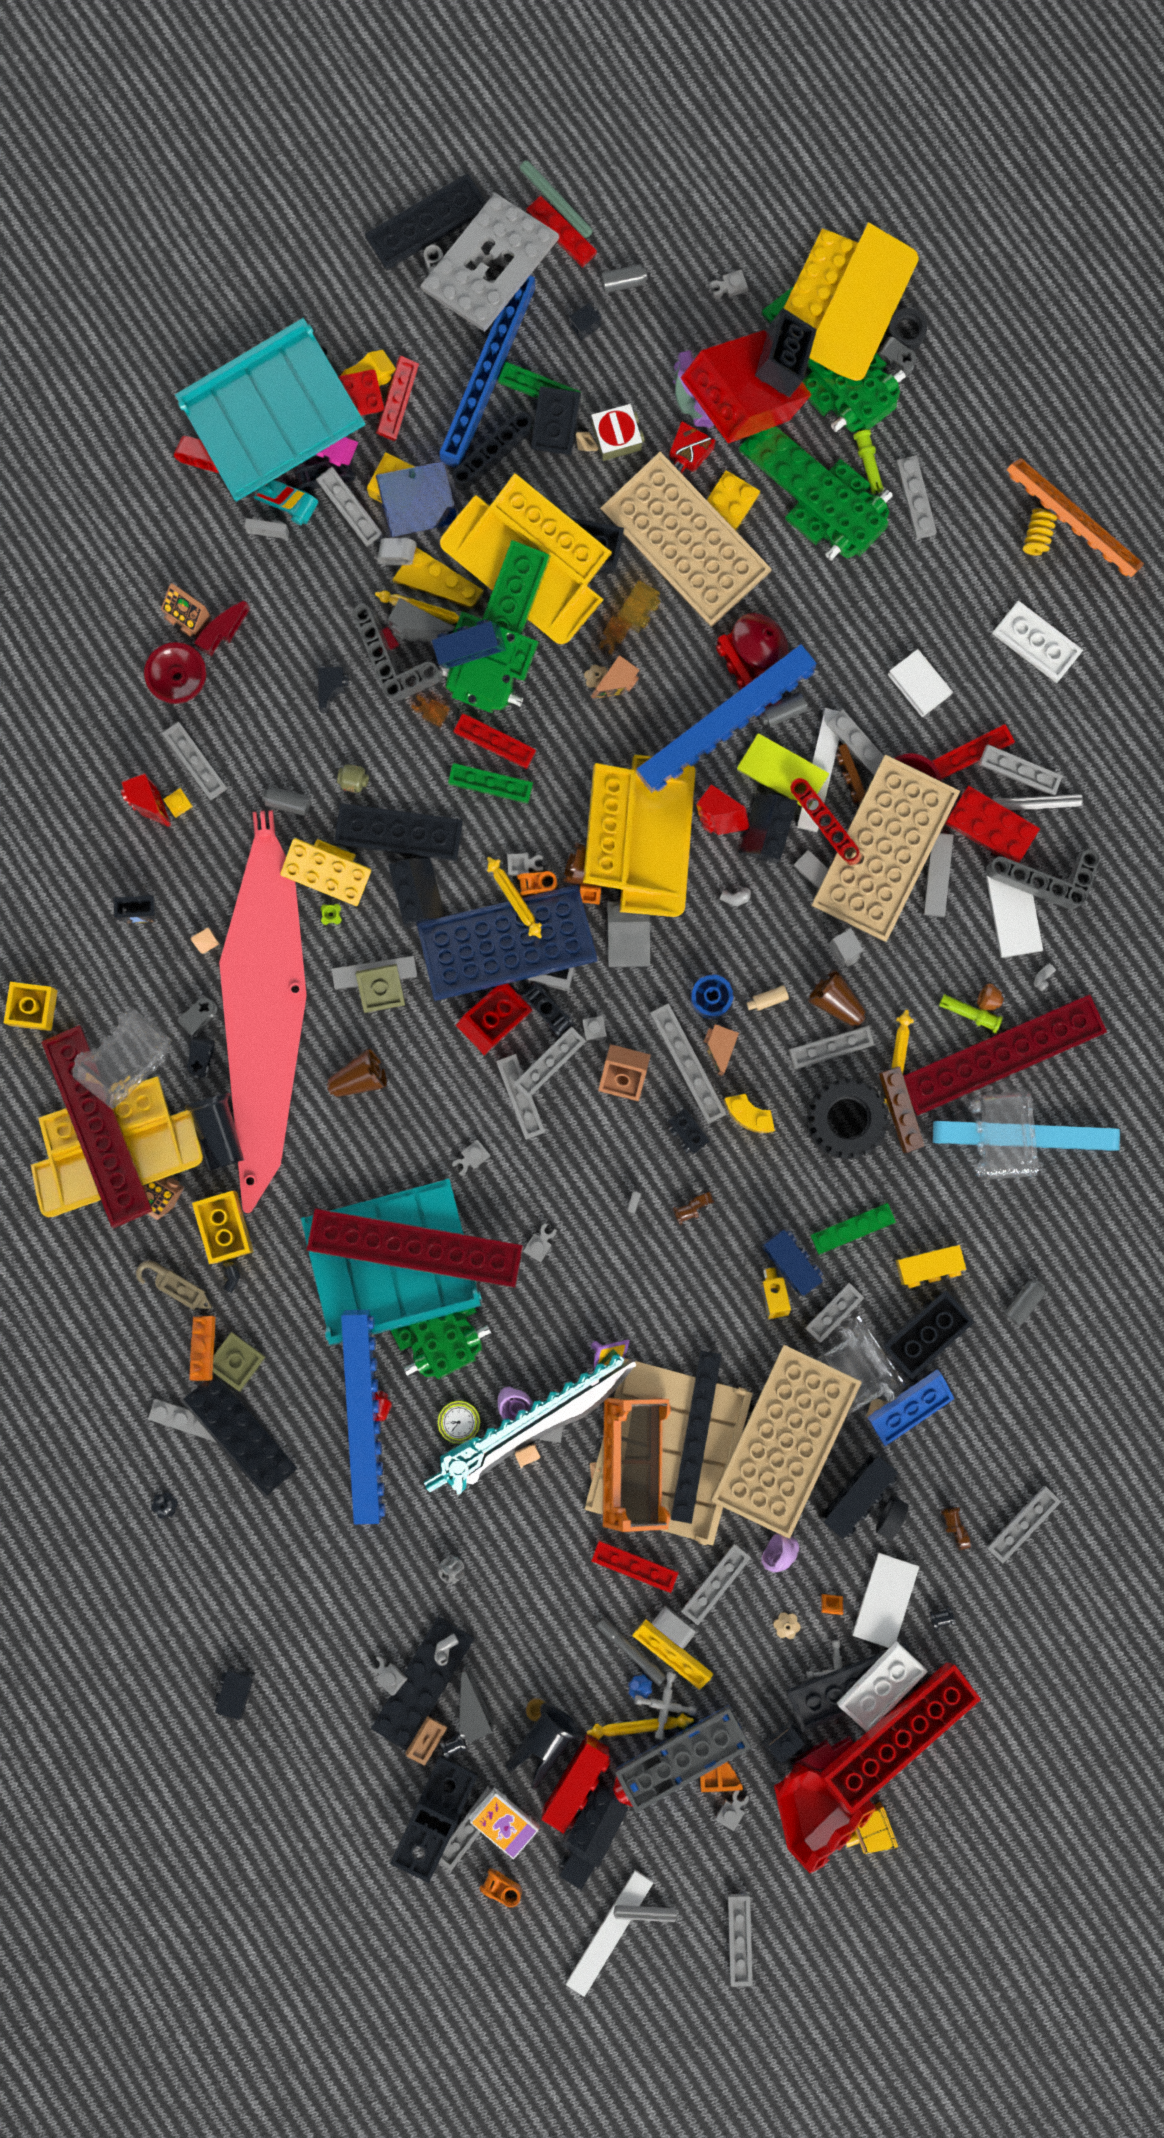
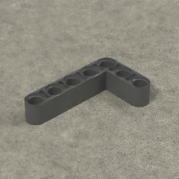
M365 604L357 605L354 608V620L381 688L387 697L400 701L441 681L443 677L442 669L432 662H424L400 674L376 612ZM368 611L367 618L362 620L363 613ZM372 630H375L376 633L374 637L369 638L370 632ZM383 648L382 655L377 657L378 649ZM390 667V673L385 676V669ZM434 668L433 676L428 677V671ZM416 677V683L410 686L411 678ZM397 685L398 691L392 695V688Z
M1088 849L1078 855L1074 861L1068 882L1005 857H997L991 861L986 867V873L993 880L1072 910L1086 902L1100 857L1097 851L1093 849ZM1084 856L1089 858L1090 865L1085 862ZM995 864L1001 867V872L996 871ZM1014 871L1020 874V880L1014 877ZM1078 875L1083 877L1084 884L1079 882ZM1033 879H1036L1039 882V887H1036L1033 884ZM1052 887L1058 889V895L1054 894ZM1072 894L1077 897L1078 902L1072 900Z

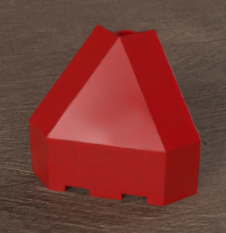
M795 1764L791 1773L783 1781L775 1784L774 1789L787 1849L810 1874L823 1867L829 1861V1855L836 1849L840 1850L852 1839L851 1834L858 1826L862 1829L868 1823L876 1807L870 1800H867L851 1815L841 1807L819 1778L818 1774L821 1772Z

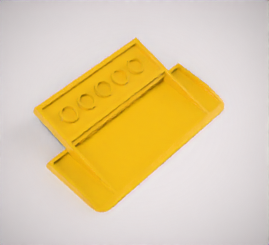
M869 222L859 243L822 228L784 309L817 329L809 358L851 380L858 381L865 377L918 263L919 257L913 248Z
M514 473L491 506L475 495L443 534L440 545L447 554L491 590L494 589L511 540L551 555L528 620L556 643L565 644L572 639L604 600L587 585L612 552Z
M634 755L631 770L595 763L593 766L583 883L621 889L619 912L670 917L681 915L685 910L695 783L694 766H686L683 769L684 772L678 778L673 779L672 777L666 782L667 785L659 792L655 790L651 793L637 776L636 770L653 756Z
M158 1076L108 1093L143 1185L196 1167L202 1162L203 1153L191 1112L186 1110L170 1116ZM65 1108L38 1118L49 1159L31 1165L41 1213L46 1217H54L101 1200L67 1109Z

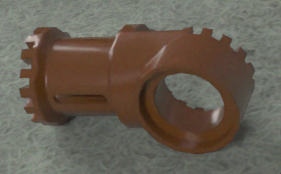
M710 1192L693 1198L687 1205L679 1208L673 1207L679 1225H682L688 1219L699 1218L696 1208L699 1209L702 1206L708 1205V1203H714Z
M952 1507V1510L951 1508L949 1510H941L947 1526L945 1531L947 1533L954 1532L955 1540H957L956 1543H958V1550L971 1548L968 1532L960 1521V1507Z

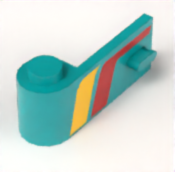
M275 480L260 487L254 496L255 500L288 512L292 517L291 520L298 525L308 523L319 503L312 495Z

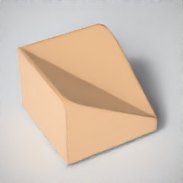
M209 928L191 937L192 942L202 954L220 944Z
M534 1443L515 1452L521 1468L540 1458Z

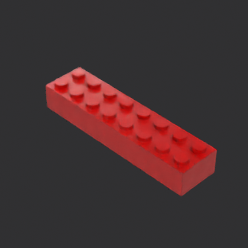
M946 1662L818 1776L841 1807L852 1815L975 1706L981 1698L955 1664Z

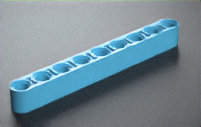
M933 1121V1143L1118 1151L1120 1150V1129Z

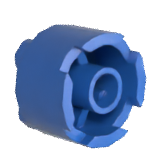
M718 975L700 978L695 983L691 993V1005L694 1011L707 1019H715L724 1015L729 1010L733 1001V990L730 983ZM712 992L715 993L717 1000L709 1001L706 994L711 995Z

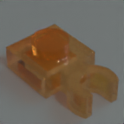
M612 616L603 632V635L607 638L600 642L599 649L602 650L605 645H610L611 648L608 654L612 655L615 651L614 644L616 642L622 644L631 625Z
M417 695L416 698L422 702V705L420 707L412 705V710L416 713L424 712L422 716L424 720L441 728L450 712V708L433 699L428 704L422 696Z

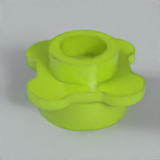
M322 905V924H340L342 921L340 918V905Z

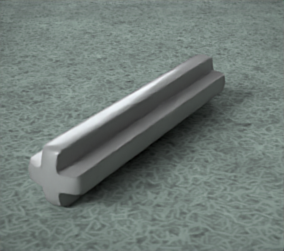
M616 1905L613 1911L615 1919L675 1922L677 1918V1911L674 1908Z

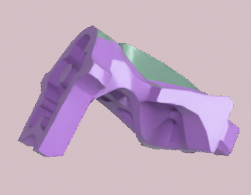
M690 350L681 352L678 355L679 361L674 365L676 374L673 383L675 384L677 403L682 413L689 414L692 417L695 426L710 428L714 425L680 378L695 358H693Z

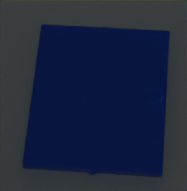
M444 461L376 475L383 504L382 507L384 508L391 537L448 526L457 518Z

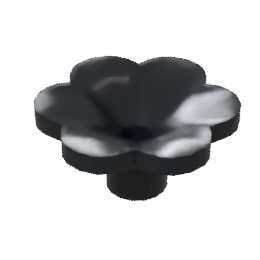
M170 1492L157 1494L154 1497L151 1510L157 1513V1517L160 1519H164L166 1516L172 1517L176 1513L175 1508L178 1506V1501L172 1497Z

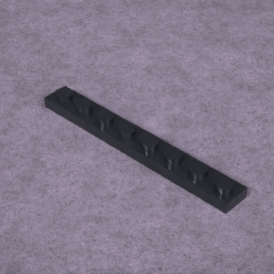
M700 1350L670 1518L673 1521L692 1524L722 1356L719 1353Z

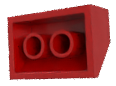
M146 774L121 782L124 788L121 789L125 802H128L129 806H132L134 811L137 810L142 816L167 827L171 826L158 787Z
M712 784L696 804L702 828L709 833L714 832L717 835L744 831L749 828L746 808Z

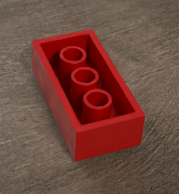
M970 786L965 789L944 823L995 855L1005 857L1017 863L1021 861L1040 830L1037 826Z
M586 1734L542 1808V1821L563 1834L567 1828L571 1829L577 1819L575 1816L578 1809L582 1811L588 1801L586 1797L589 1790L594 1791L599 1782L600 1772H605L610 1764L608 1746Z

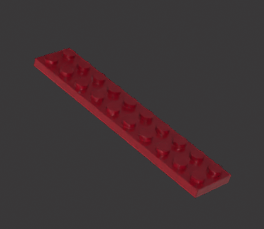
M1091 995L1080 998L903 1076L915 1115L923 1114L1107 1033Z
M78 1025L42 1041V1046L111 1227L114 1229L152 1212L153 1209L83 1028Z
M315 1209L307 1251L516 1288L523 1245Z

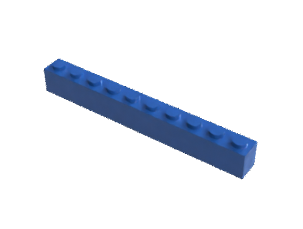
M529 276L494 321L440 450L441 463L456 468L464 461L535 291V277Z
M802 644L638 767L636 770L637 776L651 793L655 790L659 792L667 785L666 782L672 777L673 779L678 778L684 772L683 769L686 766L692 767L700 760L699 757L702 754L711 753L717 747L715 744L721 740L723 742L728 740L733 735L732 732L735 729L744 728L750 722L748 719L754 715L756 717L761 715L766 710L765 706L769 703L773 705L782 698L781 694L785 691L791 692L799 685L798 681L802 678L806 680L815 673L814 669L817 663Z
M370 1309L345 1310L341 1315L353 1518L354 1524H380L382 1517L385 1516L386 1508L385 1503H382L381 1496H384V1483L380 1482V1475H383V1463L379 1462V1454H382V1443L378 1441L381 1423L377 1421L376 1413H379L380 1405L379 1400H376L375 1392H378V1379H374V1371H377V1359L373 1358V1350L376 1349V1339L372 1337L375 1320L374 1316H371Z

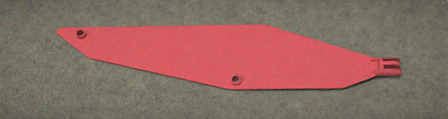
M269 810L270 829H267L265 811H260L262 830L258 829L257 812H252L255 837L219 962L234 1124L244 1157L243 1161L238 1162L242 1209L245 1213L252 1212L281 1165L307 997L296 883L280 875L286 855L275 835L273 810ZM298 986L299 992L293 993L292 988ZM249 1177H252L254 1179L253 1185L247 1184V1179Z

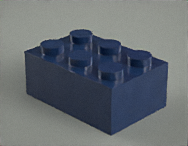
M486 619L477 622V626L471 628L469 626L457 628V632L449 634V632L438 634L437 639L432 640L438 664L449 669L506 651L500 626Z
M780 1230L763 1243L761 1247L798 1296L803 1297L823 1282L821 1278L823 1273L816 1265L809 1263L808 1259L810 1257L803 1248L796 1246L795 1242L797 1240L790 1231Z

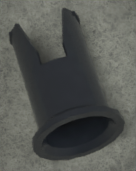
M230 1093L184 1106V1109H188L192 1114L208 1171L244 1160L228 1105L229 1097H231Z
M543 1703L540 1706L541 1716L511 1758L505 1763V1767L511 1773L525 1762L532 1753L541 1758L533 1776L534 1780L531 1789H537L540 1786L539 1784L572 1739H579L582 1735L578 1724L567 1713L549 1703Z

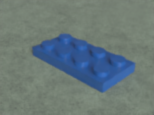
M937 1369L896 1398H893L889 1403L874 1411L867 1418L882 1444L886 1446L951 1402L954 1397L942 1374Z

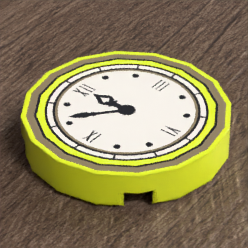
M451 1402L439 1414V1431L445 1439L452 1443L461 1444L475 1437L480 1427L479 1413L468 1402Z

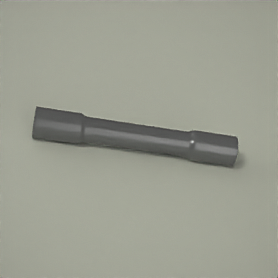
M604 1616L597 1622L595 1626L638 1664L645 1674L657 1685H660L665 1680L667 1675L637 1650Z

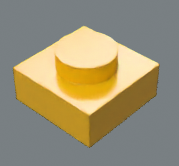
M181 788L163 799L175 818L193 807Z

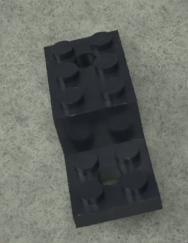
M441 1755L439 1756L390 1861L391 1865L427 1883L430 1882L458 1823L459 1815L477 1780L478 1773ZM446 1780H452L455 1782L456 1787L454 1790L448 1791L444 1788L443 1783ZM422 1847L425 1850V1855L421 1858L416 1857L413 1854L414 1848Z

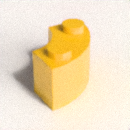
M378 350L367 353L356 365L345 369L341 376L375 370L379 386L391 380V375L396 368L385 352Z
M746 1094L724 1098L723 1101L729 1115L740 1126L757 1133H771L775 1131L771 1110H761L754 1107L748 1101Z

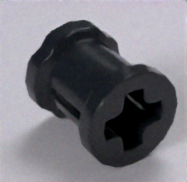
M950 1606L946 1607V1610L937 1613L929 1612V1617L935 1631L949 1624L952 1626L956 1625Z
M459 1732L457 1736L440 1741L446 1758H450L451 1754L458 1751H467L465 1739H462Z

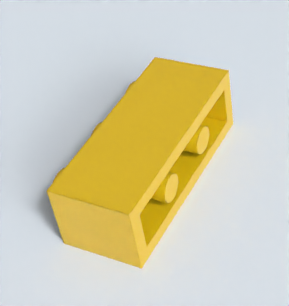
M960 1245L895 1260L901 1284L908 1285V1288L920 1286V1281L927 1279L929 1283L940 1281V1276L947 1274L949 1278L960 1276L961 1271L966 1270Z

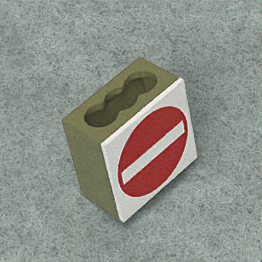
M631 404L591 415V424L602 461L642 450V443L645 442L642 430H638V415L636 411L632 410Z

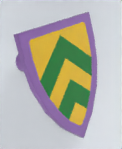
M630 1340L601 1345L594 1341L591 1345V1348L596 1351L594 1370L597 1364L608 1365L613 1355L619 1354V1356L624 1358Z

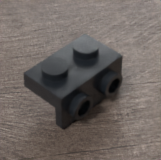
M686 1109L681 1110L667 1122L669 1124L667 1127L668 1131L673 1137H679L682 1141L680 1146L686 1154L690 1152L694 1155L710 1142Z

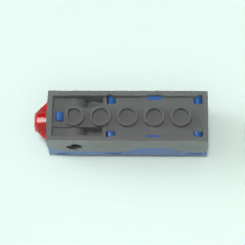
M727 1705L616 1767L613 1791L620 1803L633 1807L637 1813L751 1749L750 1743L731 1707Z

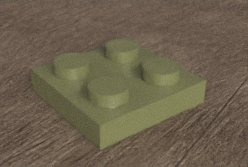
M397 964L356 971L355 974L364 1013L405 1005Z
M231 1332L213 1356V1372L240 1392L266 1356Z

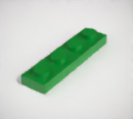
M508 362L505 363L498 379L499 384L537 399L540 386L581 393V391Z
M455 763L452 765L448 785L526 804L529 803L533 788V782Z
M886 1203L814 1233L810 1237L817 1254L820 1255L894 1224L896 1221L889 1204Z

